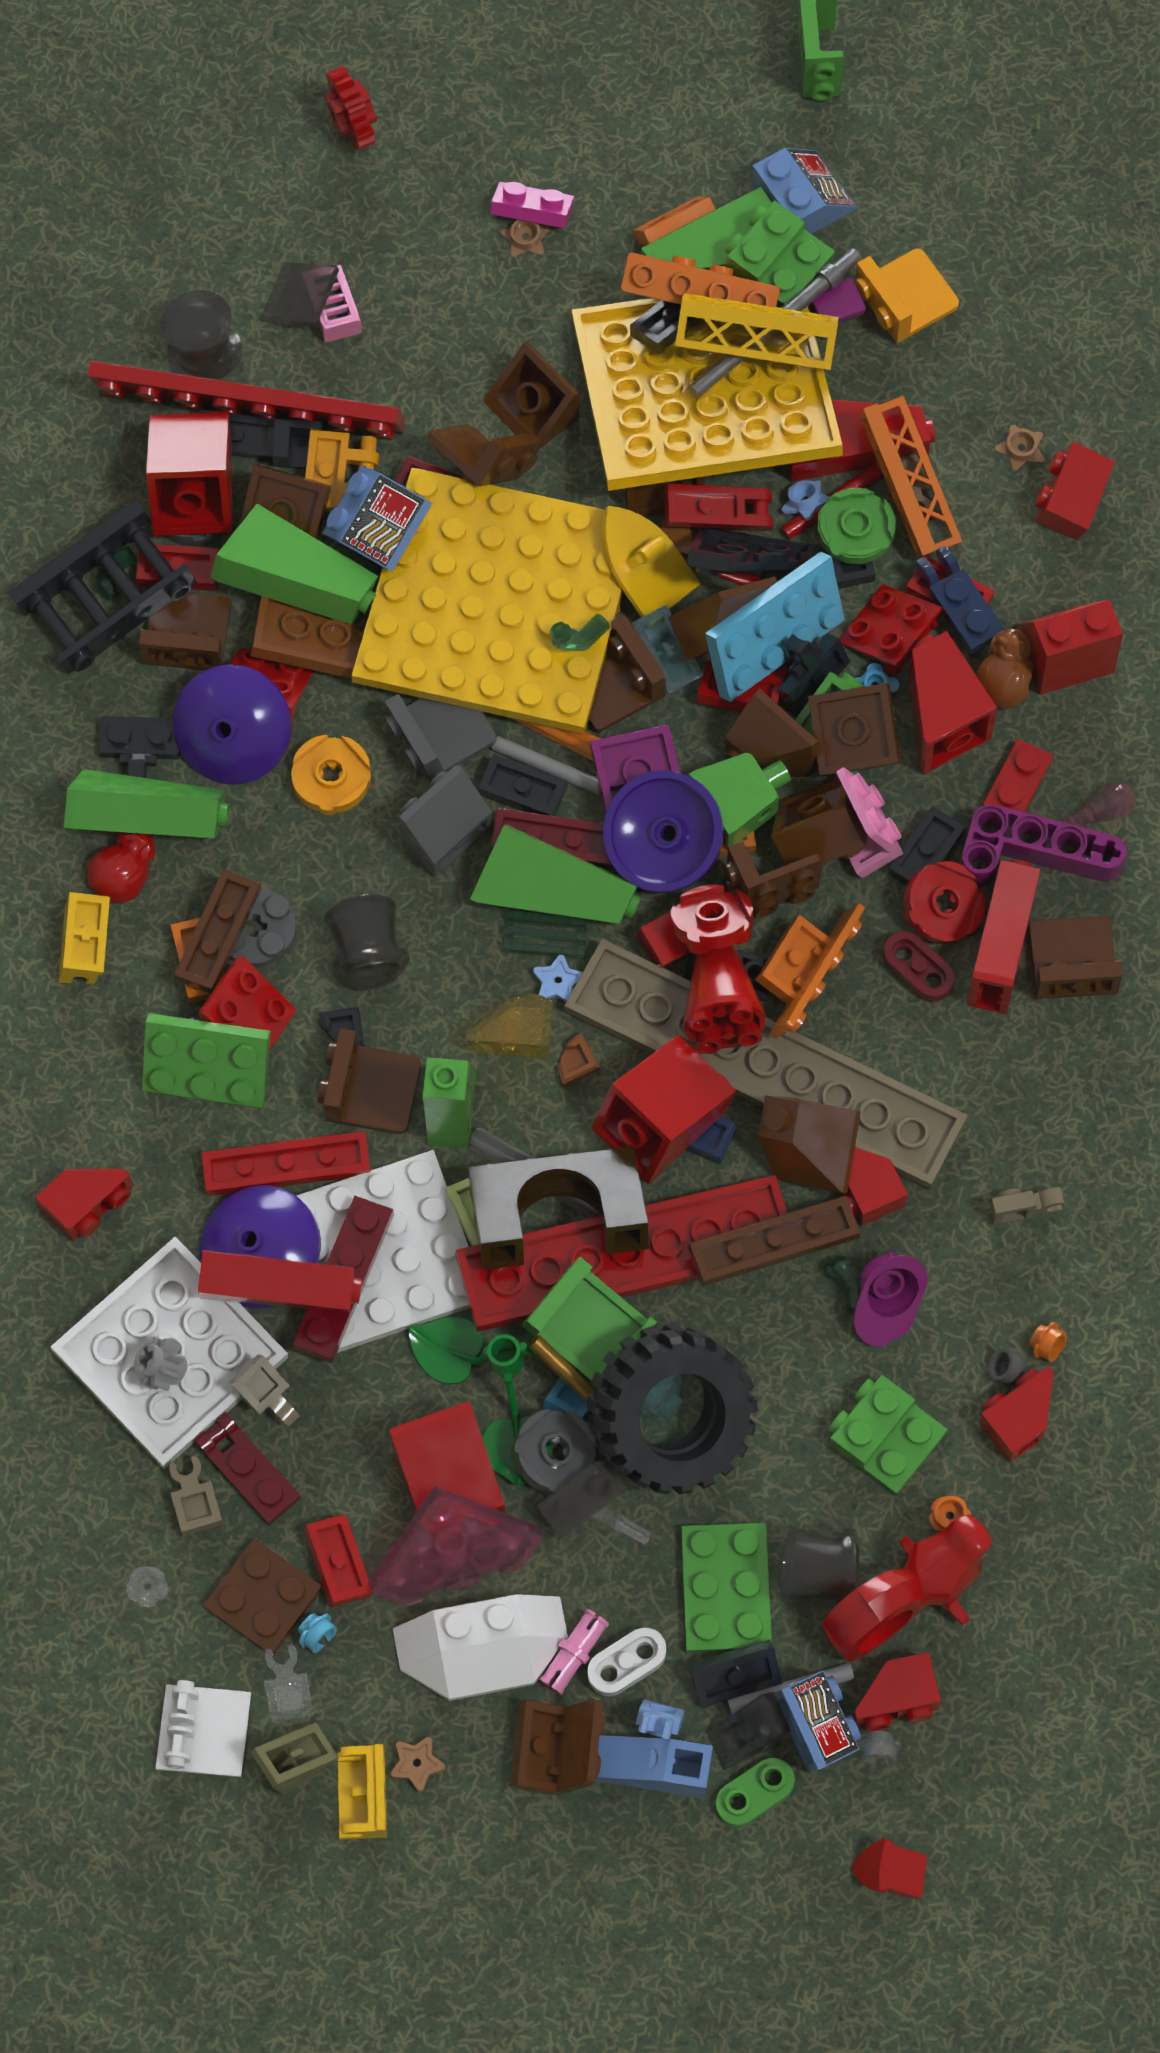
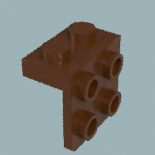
M468 424L431 430L427 437L435 446V451L438 455L452 461L462 470V475L467 481L478 486L519 479L534 466L538 458L536 453L543 444V441L533 432L491 439L489 441L476 428Z
M742 841L728 847L727 863L723 864L725 878L722 879V885H724L725 892L737 895V889L745 893L751 900L753 915L755 914L757 918H763L774 913L781 903L791 899L793 903H801L813 897L815 890L819 888L822 860L818 854H814L759 876Z
M340 1028L337 1042L330 1041L327 1051L326 1065L331 1066L329 1080H321L318 1093V1103L323 1104L325 1120L395 1134L405 1133L408 1129L420 1074V1059L415 1055L359 1046L356 1031Z
M590 1698L568 1707L531 1700L519 1702L510 1787L559 1796L592 1785L601 1767L598 1746L599 1736L602 1734L605 1726L602 1701Z

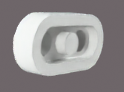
M639 1628L596 1654L588 1665V1682L591 1688L602 1696H616L659 1669L666 1658L664 1638L654 1629ZM642 1645H647L652 1648L653 1654L648 1659H642L637 1655V1649ZM606 1668H612L617 1672V1678L612 1682H606L601 1678V1672Z

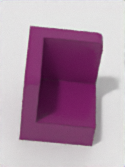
M851 277L843 280L832 291L823 292L808 305L809 313L838 317L839 323L864 314L865 304Z

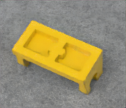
M69 892L64 911L59 983H71L74 977L86 978V984H95L98 975H103L110 897Z
M383 1744L342 1747L341 1752L337 1753L339 1757L337 1759L339 1840L387 1838Z

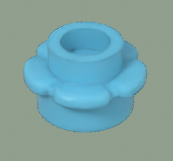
M315 1613L308 1616L298 1629V1633L301 1635L299 1644L303 1648L307 1646L313 1653L319 1652L325 1645L318 1643V1641L325 1635L329 1642L337 1632V1627L330 1622L331 1616L327 1613L322 1616H318Z

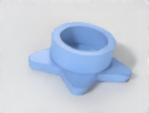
M802 480L787 488L789 501L781 510L784 514L799 513L805 520H811L816 509L823 507L830 497L821 493V481Z
M562 954L558 955L551 966L535 967L533 974L542 984L538 999L544 1001L555 998L567 1002L583 972L570 969ZM557 977L562 979V982L559 984L554 981Z

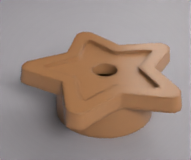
M516 220L510 228L502 229L500 234L511 242L512 257H516L525 251L542 255L544 249L541 239L549 232L550 227L534 222ZM528 234L530 237L529 239L524 240L522 238V235Z
M1011 425L1007 440L996 445L995 450L1010 457L1013 470H1018L1027 461L1041 463L1044 461V457L1038 449V445L1043 437V433H1033L1028 429H1019L1016 425ZM1023 444L1025 450L1020 451L1018 445Z
M426 1737L415 1746L401 1741L397 1742L395 1747L399 1762L391 1771L390 1777L393 1779H408L418 1792H423L428 1778L446 1769L445 1764L433 1756L432 1738ZM415 1759H419L421 1761V1765L415 1767L413 1765V1761Z

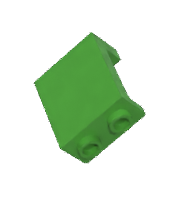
M797 0L796 25L803 97H812L817 101H826L834 96L841 95L843 51H821L818 31L835 30L837 0Z
M579 1257L569 1266L521 1326L533 1336L539 1334L591 1383L595 1372L601 1374L604 1372L607 1364L602 1360L609 1351L616 1355L623 1349L619 1344L620 1341L629 1335L636 1340L640 1339L641 1329L654 1327L657 1322L652 1317L646 1318L596 1277L590 1271L593 1267Z

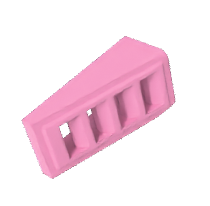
M341 265L305 274V283L325 343L362 333L361 320ZM336 276L337 282L321 287H316L315 285L316 281ZM339 289L341 291V293L335 294L324 298H320L319 296L321 294L332 292ZM344 301L343 305H339L328 309H324L323 307L326 305ZM344 312L348 313L347 316H343L332 320H328L327 318Z

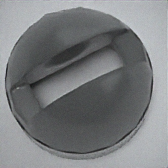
M1001 1348L990 1358L988 1372L990 1377L1004 1384H1013L1025 1374V1362L1018 1353L1007 1348Z

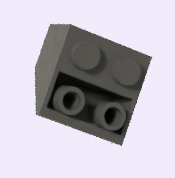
M458 764L449 772H440L432 780L426 793L419 799L417 797L410 799L403 806L399 816L402 847L436 878L493 826L491 809Z

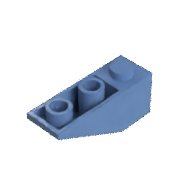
M600 1735L598 1755L601 1759V1767L594 1781L705 1799L713 1746L675 1739Z

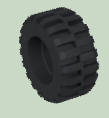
M664 1325L662 1331L657 1330L653 1326L641 1329L640 1339L636 1340L629 1335L619 1342L623 1349L616 1355L609 1351L602 1360L607 1364L602 1374L595 1372L591 1384L597 1388L596 1394L588 1395L587 1409L594 1413V1416L588 1419L590 1432L597 1437L595 1444L600 1452L609 1459V1462L631 1481L643 1488L650 1487L654 1492L669 1494L671 1489H673L679 1495L692 1493L694 1484H698L701 1488L705 1489L715 1484L713 1476L719 1472L724 1476L729 1474L734 1469L730 1462L736 1455L743 1458L749 1448L743 1442L746 1435H754L756 1423L750 1419V1413L758 1411L757 1398L749 1393L754 1388L750 1375L742 1370L743 1364L735 1355L698 1330L690 1327L683 1330L678 1325ZM677 1374L694 1375L700 1380L704 1393L703 1409L696 1425L688 1434L675 1442L661 1445L649 1443L642 1436L640 1429V1412L646 1396L655 1385L670 1376Z

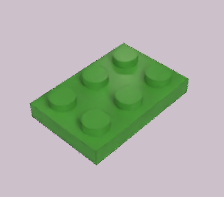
M149 1013L145 1022L142 1091L263 1108L267 1092L271 1031Z
M766 1523L681 1526L686 1653L729 1652L766 1640H771L772 1642Z

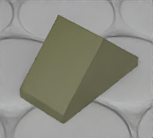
M316 1722L258 1746L251 1751L252 1756L272 1787L283 1796L317 1775L339 1758Z

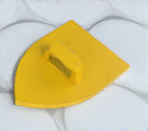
M613 506L605 507L603 542L609 566L621 589L646 625H649L701 583L691 568L687 566V562L673 542L653 522L627 509Z

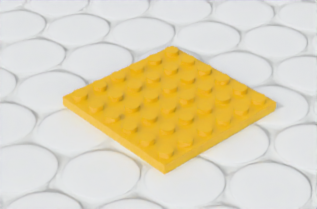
M648 298L572 310V321L608 491L843 456V445L824 369L747 357L700 398L695 399L689 393L688 386L726 354L675 346L674 342L658 355L631 337L630 324L661 300ZM808 306L802 311L809 312ZM703 319L686 332L684 337L701 340L713 330ZM712 320L717 326V328L721 326L723 323H725L722 321ZM735 323L721 332L730 345L736 346L750 335L744 325ZM780 330L764 342L769 351L775 352L781 351L790 344L788 338ZM790 332L795 340L801 335H803L799 333ZM811 335L799 344L808 357L821 359L815 336ZM717 336L710 340L711 342L721 343ZM795 348L788 352V354L799 355Z
M411 468L406 488L430 501L432 505L393 572L382 568L375 592L376 596L373 599L352 672V683L585 734L609 645L608 639L611 638V621L616 619L623 593L611 571L603 542L605 510L490 484L478 486L463 478Z

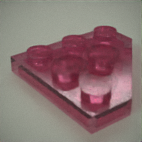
M434 1486L378 1567L368 1585L371 1593L409 1606L422 1602L423 1595L444 1588L449 1593L480 1583L479 1577L502 1569L505 1574L522 1569L544 1536L539 1526Z

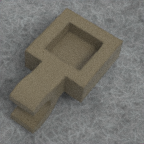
M261 1354L255 1356L228 1382L256 1414L260 1415L267 1408L270 1414L281 1425L284 1424L286 1427H289L300 1417L298 1412L281 1395L290 1385Z

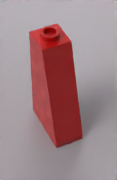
M831 400L843 445V456L787 464L791 482L865 469L873 464L879 466L859 417V413L864 408L876 403ZM908 405L929 457L930 443H935L936 440L933 422L931 419L925 420L922 406ZM897 407L882 413L889 432L899 436L904 422ZM906 429V432H905L903 438L906 439V440L911 441L910 436H909V434H908V432H907V429ZM900 444L897 451L899 457L916 454L914 449Z
M1001 860L972 976L967 1006L1007 1015L1041 870L1034 868L1026 861L1011 860L1008 862Z
M203 1250L198 1295L200 1299L350 1313L351 1303L359 1304L362 1279L354 1278L355 1268Z

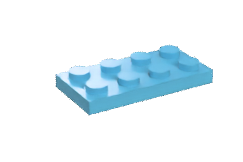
M819 552L705 633L721 698L729 702L733 701L790 659L786 656L783 644L792 634L801 640L814 643L845 620L831 556Z

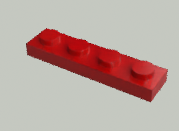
M365 1131L201 1152L207 1196L236 1193L253 1186L283 1187L350 1178L362 1173L371 1172Z

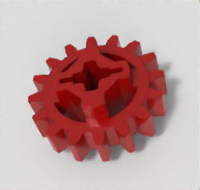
M344 66L326 72L325 76L330 92L324 94V99L336 129L338 128L342 136L348 134L354 147H357L358 150L375 144V132L371 124L378 120L366 88L362 86L360 80L353 81L352 76L349 75L347 68H344Z

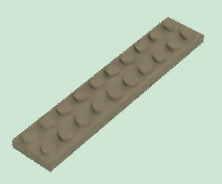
M601 939L564 1005V1012L651 1054L677 1035L698 1051L697 1044L690 1041L684 1033V1013L691 981L605 939ZM766 1017L765 1028L761 1032L762 1040L757 1045L722 1048L713 1054L699 1052L700 1056L712 1068L728 1080L729 1084L736 1090L735 1095L762 1108L765 1095L793 1097L861 1111L855 1147L890 1159L897 1174L930 1190L968 1117L967 1114L797 1032L791 1033L787 1031L775 1039L769 1033L776 1022Z

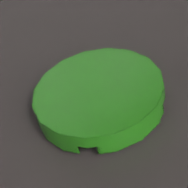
M848 488L834 493L828 498V502L824 504L818 514L817 535L822 547L833 558L847 564H865L881 557L889 550L894 540L896 517L891 505L884 498L882 500L874 495L875 492L866 488Z

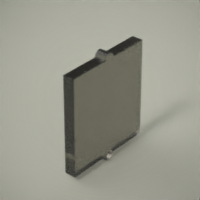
M308 261L307 264L284 262L261 320L271 324H285L287 328H291L293 325L317 326L338 275L339 268L336 265L315 264L313 261Z

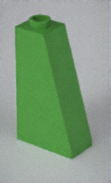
M759 187L641 248V255L671 262L673 256L685 257L696 260L695 267L710 270L711 264L726 267L729 254L725 250L731 239L737 233L745 236L752 227L749 225V221L754 212L761 205L768 208L772 202L762 187Z
M256 504L217 553L210 578L232 587L352 624L360 612L366 615L370 611L373 599L376 596L373 590L378 576L259 504Z
M83 769L67 788L64 828L215 838L221 827H227L230 803H224L225 790Z
M504 825L470 899L477 903L620 924L625 916L630 919L633 918L642 897L635 894L638 887L626 879L516 828Z
M427 1057L423 1104L428 1146L469 1149L477 1070L469 1061Z

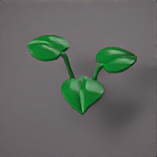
M445 1317L426 1324L410 1326L409 1338L413 1354L421 1368L433 1380L447 1385L461 1384L469 1378L472 1364L480 1366L487 1359H489L493 1372L500 1377H504L512 1420L499 1419L492 1422L485 1430L482 1439L493 1471L514 1485L526 1484L527 1482L519 1474L510 1453L518 1429L530 1417L519 1418L513 1376L518 1374L523 1367V1354L537 1357V1355L527 1347L525 1342L519 1344L515 1337L508 1334L494 1337L489 1342L488 1347L483 1349L481 1332H476L474 1323L466 1318ZM526 1330V1336L530 1342L534 1336ZM547 1442V1455L549 1456L551 1451V1444Z

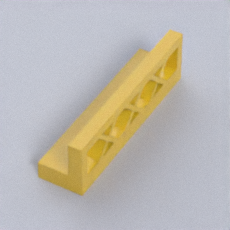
M683 293L675 346L831 370L838 317ZM688 316L705 319L713 330L701 340L684 337ZM712 320L722 321L725 323H723L721 326L717 328V326ZM733 323L744 325L752 336L740 346L730 345L721 333ZM751 326L764 329L756 334ZM772 329L782 331L790 341V344L779 352L769 351L760 339ZM790 332L799 333L803 335H801L795 340ZM811 335L827 338L824 359L808 357L799 344ZM717 336L721 343L711 342L710 340ZM756 342L760 349L749 348V346ZM795 348L799 355L788 354V352Z

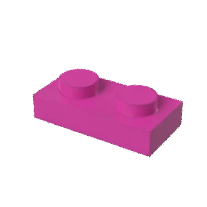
M499 182L491 202L490 214L566 228L572 212L574 196L563 194L554 189L540 190L525 187L517 182Z

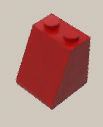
M229 412L150 415L146 476L154 536L232 533V441Z
M1109 599L1084 603L1013 625L1014 629L1022 631L1030 640L1032 646L1030 655L1035 662L1032 677L1039 695L1115 673L1123 632Z
M947 631L936 637L929 635L921 639L912 649L908 685L919 769L925 775L992 739L997 706Z
M677 1035L612 1084L591 1129L610 1148L633 1147L639 1176L647 1184H650L725 1113L736 1090L722 1074H719L700 1056L693 1046Z
M469 1401L389 1429L392 1452L426 1543L435 1540L437 1545L447 1544L460 1537L459 1531L473 1526L476 1527L477 1531H481L500 1523L499 1517L506 1515L505 1504Z

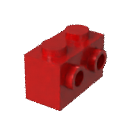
M1072 442L1063 452L1058 450L1048 468V472L1053 474L1049 485L1044 484L1036 497L1034 506L1038 507L1039 510L1034 521L1062 535L1078 540L1089 529L1115 461L1075 442Z

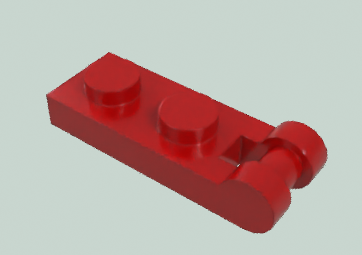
M667 484L664 488L665 526L741 529L752 532L773 530V517L769 515L768 505L772 503L771 489ZM745 503L753 505V514H745Z

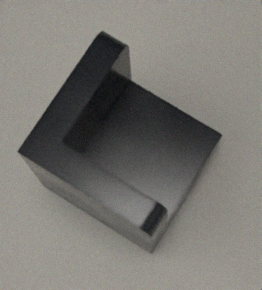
M275 419L272 450L274 466L306 469L310 430L324 431L322 422Z

